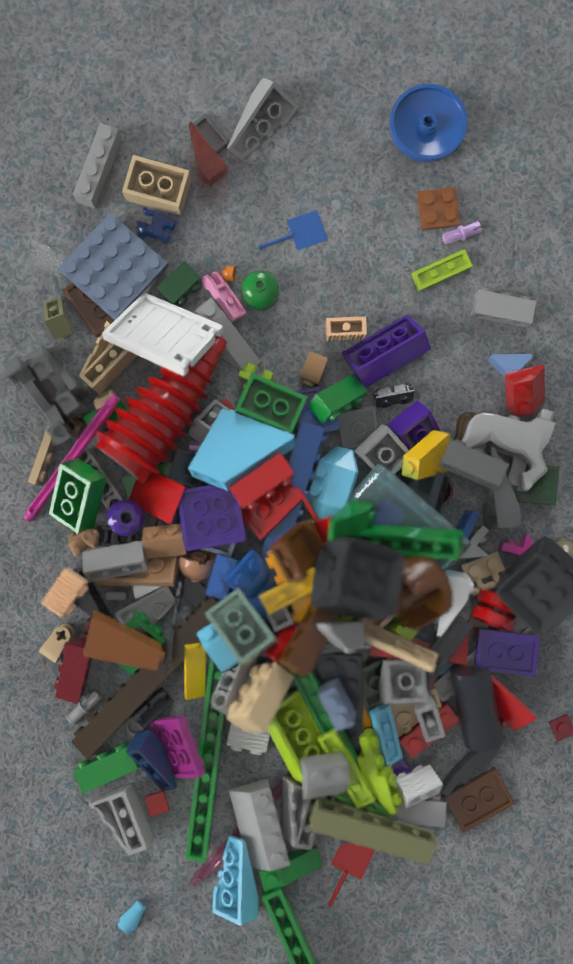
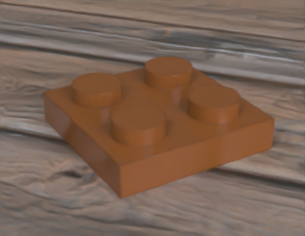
M456 187L417 191L422 231L460 226Z

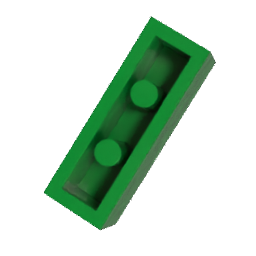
M351 374L317 393L307 406L322 424L328 420L332 422L340 416L341 412L345 414L353 405L355 407L360 405L364 401L363 396L368 391L354 374Z
M125 742L120 743L114 747V751L108 753L105 750L98 753L96 758L91 761L84 759L77 763L78 766L74 769L73 773L82 794L139 769V766L126 753L130 743L127 745Z

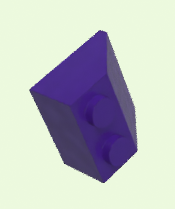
M418 400L387 424L408 450H411L431 431H441L431 411Z

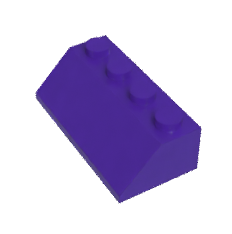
M405 315L343 351L341 354L354 376L366 388L400 367L405 366L410 361L422 356L431 350L426 331L409 315Z

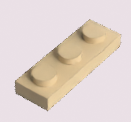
M47 431L44 434L28 480L29 483L39 486L41 482L44 483L46 480L47 472L45 470L47 464H51L53 460L54 445L57 446Z

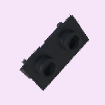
M405 383L393 386L394 392L392 393L390 387L376 389V391H373L375 407L388 408L394 404H408L414 401L415 391L412 385Z
M161 687L132 714L133 719L143 729H146L174 700Z

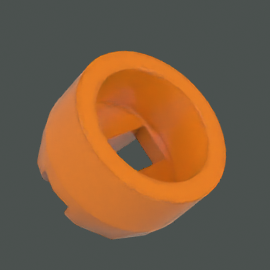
M226 266L223 268L221 275L224 280L235 282L236 266Z

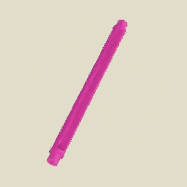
M112 394L105 401L61 463L75 458L79 459L95 437V431L101 429L105 420L116 409L117 403L120 401L117 395ZM59 467L27 509V513L24 515L26 521L31 522L54 493Z

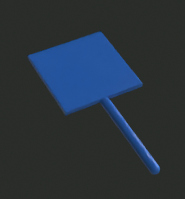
M315 210L287 220L291 234L259 245L258 249L293 237L298 251L326 241L328 238L319 214Z

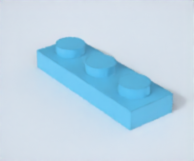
M383 703L369 713L375 736L379 740L378 748L380 755L384 758V766H390L403 758L391 706Z

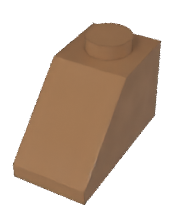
M309 351L300 376L303 385L310 388L318 387L328 358Z

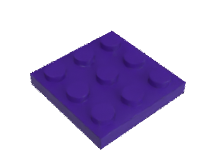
M214 485L184 490L179 503L185 551L246 542L241 505L230 490L226 491Z

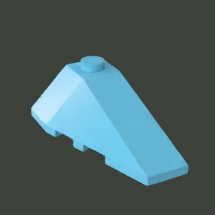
M231 835L228 837L223 855V868L218 873L220 877L219 883L213 891V913L241 926L258 918V894L246 841Z

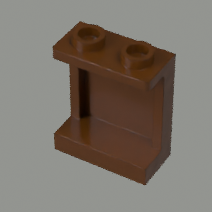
M307 520L295 524L273 543L270 549L287 581L291 583L304 580L308 576L306 570L317 561L324 543L313 522Z

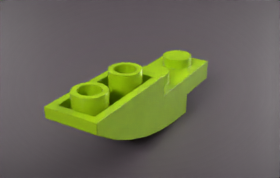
M365 729L359 738L363 751L357 757L360 769L379 802L391 814H396L402 805V796L398 793L396 775L393 774L391 766H384V758L380 755L378 748L379 740L375 736L374 729Z

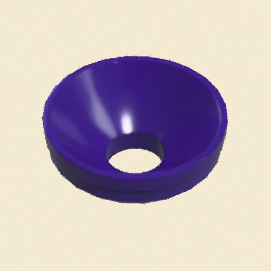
M119 500L108 510L107 522L114 533L121 536H129L140 530L144 522V514L136 502ZM128 511L132 514V521L125 524L121 522L120 515L122 512Z

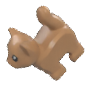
M93 528L79 534L73 531L68 536V546L71 548L74 556L78 557L88 546L96 549L100 534Z

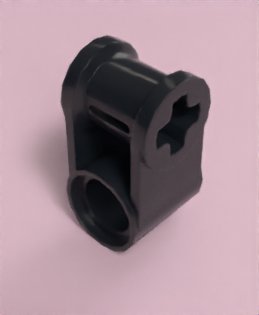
M97 526L100 536L96 546L110 547L111 545L124 544L121 541V535L114 533L110 527ZM134 534L128 536L127 543L135 541Z

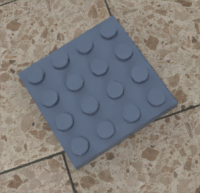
M110 213L57 269L115 321L168 267V263Z

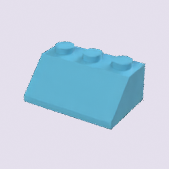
M212 623L196 633L204 649L222 673L239 663Z

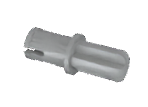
M92 691L66 716L71 724L76 725L86 714L91 712V709L102 699L99 691Z

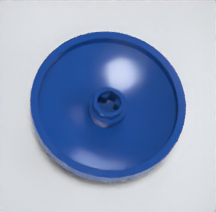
M436 84L417 85L405 91L395 102L389 121L390 134L397 148L407 157L420 162L440 161L452 155L461 145L467 131V113L462 101L451 90Z

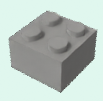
M383 424L354 450L357 456L384 483L402 468L403 456L409 451L390 428Z

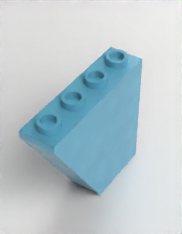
M222 408L188 469L193 477L229 491L231 486L279 453L283 456L294 449L296 446L295 437L287 431L279 430L250 417L242 416L236 413L235 410Z

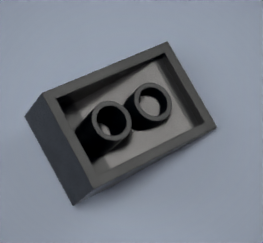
M83 567L73 569V571L87 580L83 573ZM88 582L86 585L88 587L87 592L82 598L78 597L74 603L77 605L76 607L91 617L94 611H98L113 618L94 583Z

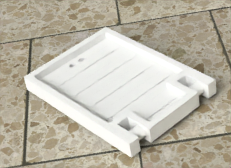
M144 292L102 333L105 341L185 376L188 373V365L193 367L215 343V335L220 337L223 334V325Z

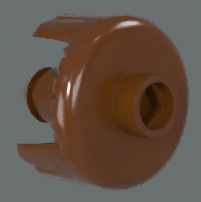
M405 555L403 556L404 572L399 603L392 617L403 614L399 617L398 621L402 624L408 622L405 627L417 631L450 611L453 604V593L446 572L431 557Z

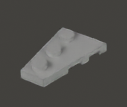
M162 586L121 608L114 614L120 623L125 624L133 616V611L136 609L140 613L144 612L147 614L150 622L155 625L174 605L175 596L169 586ZM136 626L133 629L143 635L148 633L142 626Z

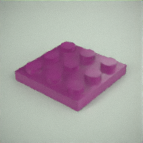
M184 715L156 718L150 725L157 738L163 744L174 778H200L205 775L204 762L199 757L196 741L191 736L189 723Z

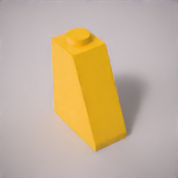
M436 430L431 431L403 456L402 475L419 480L437 474V471L446 473L447 469L440 467L439 464L450 442L451 434Z

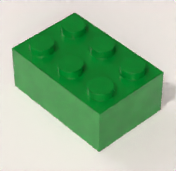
M251 373L235 410L236 413L242 416L250 417L260 423L271 425L276 429L292 434L307 396Z
M78 458L60 463L49 515L77 534L93 528L107 476Z

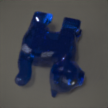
M144 207L143 213L153 218L151 225L136 220L138 237L141 239L152 237L161 240L167 245L170 236L169 232L165 230L169 228L173 231L177 222L163 212Z

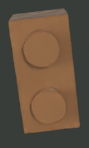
M182 524L143 528L142 544L147 559L187 555Z

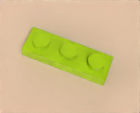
M465 249L413 272L411 276L418 291L421 292L471 269L473 265Z

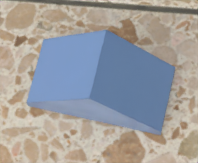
M494 354L488 358V362L505 377L507 372L521 370L532 358V354Z

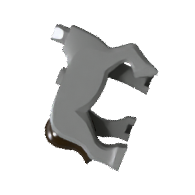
M542 409L541 413H538L532 422H522L519 417L511 415L504 417L490 413L477 414L465 412L457 420L456 435L453 440H461L472 449L479 448L483 450L486 445L489 448L495 447L497 453L512 457L507 476L514 492L521 493L523 490L527 492L547 472L546 464L542 458V451L548 444L556 424L552 422L554 412ZM527 464H529L530 470L524 472Z

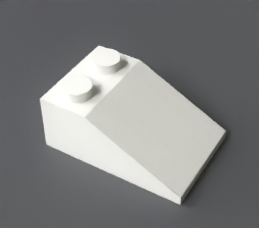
M443 569L448 576L452 588L453 604L447 614L434 621L433 627L437 636L443 635L467 602L469 594L473 592L474 583L471 582V578L466 572Z

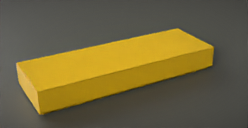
M314 567L306 570L308 576L304 580L291 583L285 581L259 595L268 615L312 592Z
M201 642L184 645V697L186 700L205 697L206 650Z

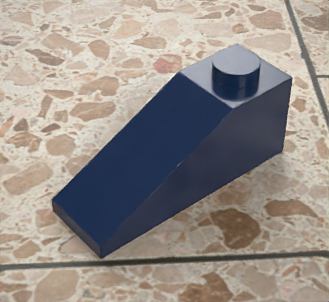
M150 730L137 732L126 753L162 791L176 789L177 783L161 741Z

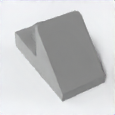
M479 525L468 538L460 559L489 556L477 546L478 544L481 545L488 537L486 534L489 530L486 527Z

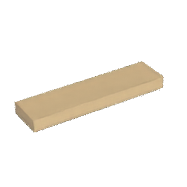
M362 619V622H364V642L432 673L438 658L437 653Z

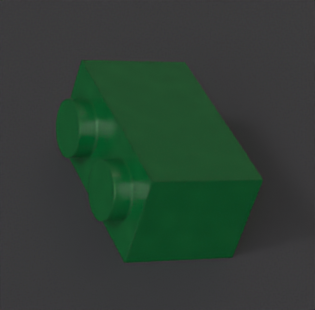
M183 261L156 288L169 303L181 307L187 302V297L192 292L196 293L201 288L202 279Z

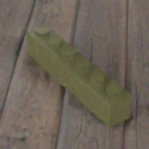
M320 797L317 798L310 816V830L317 834L328 835L338 840L352 842L358 846H366L379 852L390 853L396 857L413 860L416 863L428 865L437 846L435 834L432 830Z

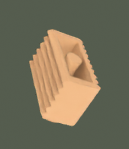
M366 316L326 318V341L364 340L367 334Z
M65 568L41 604L60 617H64L66 614L71 615L77 606L74 604L77 598H82L87 592L88 587L86 585L89 581L72 569Z

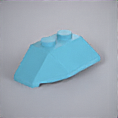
M336 446L319 460L307 498L319 520L329 516L333 518L350 501L358 475L354 450Z

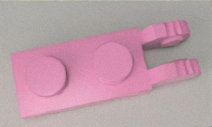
M217 271L212 272L210 276L204 275L201 281L205 289L210 290L209 292L231 323L247 315L238 298Z

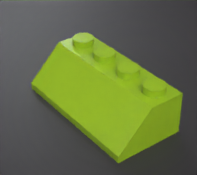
M297 689L284 695L267 730L295 781L302 783L301 758L324 755L325 752L317 740L318 736L322 733L301 693Z

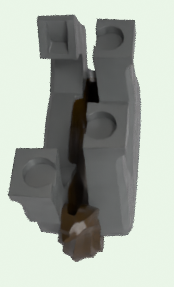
M42 345L22 359L17 355L8 359L5 362L8 371L6 376L14 384L19 382L33 402L43 412L50 425L46 431L57 446L71 438L72 434L79 439L83 428L82 424L84 423L82 417L88 413V408L80 396L70 391L59 374L63 370L46 347Z

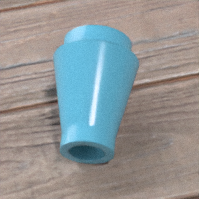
M137 900L119 918L118 926L127 934L135 931L147 907Z

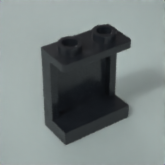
M402 468L398 470L394 475V486L389 492V502L398 508L439 516L450 481L449 477L445 473L437 471V474L417 480L403 476Z

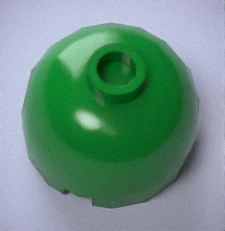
M254 271L244 279L241 286V295L249 307L255 310H266L276 303L279 297V285L276 278L269 272Z

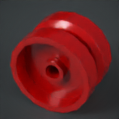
M480 589L476 599L486 605L487 608L480 605L473 606L470 616L491 627L513 632L516 621L505 614L517 615L501 600L497 593Z

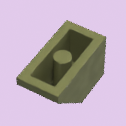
M59 296L43 302L44 320L54 340L65 339L73 334L72 324L62 297Z

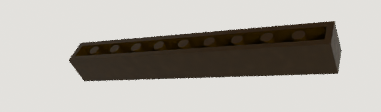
M205 597L199 604L201 608L196 613L192 611L185 618L187 622L182 627L179 625L175 628L171 664L167 675H164L169 641L165 639V642L162 644V651L165 652L162 664H158L157 671L145 668L137 669L129 676L131 680L127 684L122 683L116 689L118 694L113 699L109 697L101 705L103 709L99 713L97 711L88 718L90 723L85 728L81 726L73 734L75 738L71 743L87 760L96 753L184 661V645L201 642L196 633L211 624L205 613L220 602L216 597Z

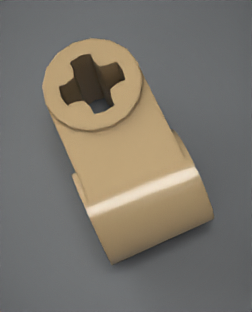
M62 624L57 627L42 645L39 653L56 663L60 659L64 644L69 642L74 636V628L70 624ZM63 630L66 632L64 638L61 636V631Z

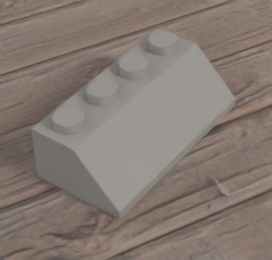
M268 778L229 789L241 839L246 841L251 867L272 871L289 866L288 854Z

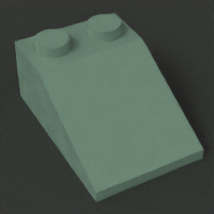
M239 588L205 613L242 666L246 667L279 642Z

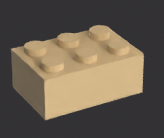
M133 155L122 193L126 201L181 216L192 178L189 170Z
M276 662L253 666L249 671L246 683L239 689V696L229 707V714L226 718L244 732H266L294 678L292 674Z

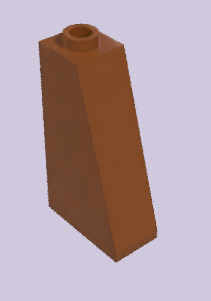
M98 611L93 612L83 657L157 671L158 664L163 663L165 652L162 651L161 643Z

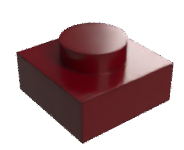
M567 714L548 721L557 741L573 735V725Z

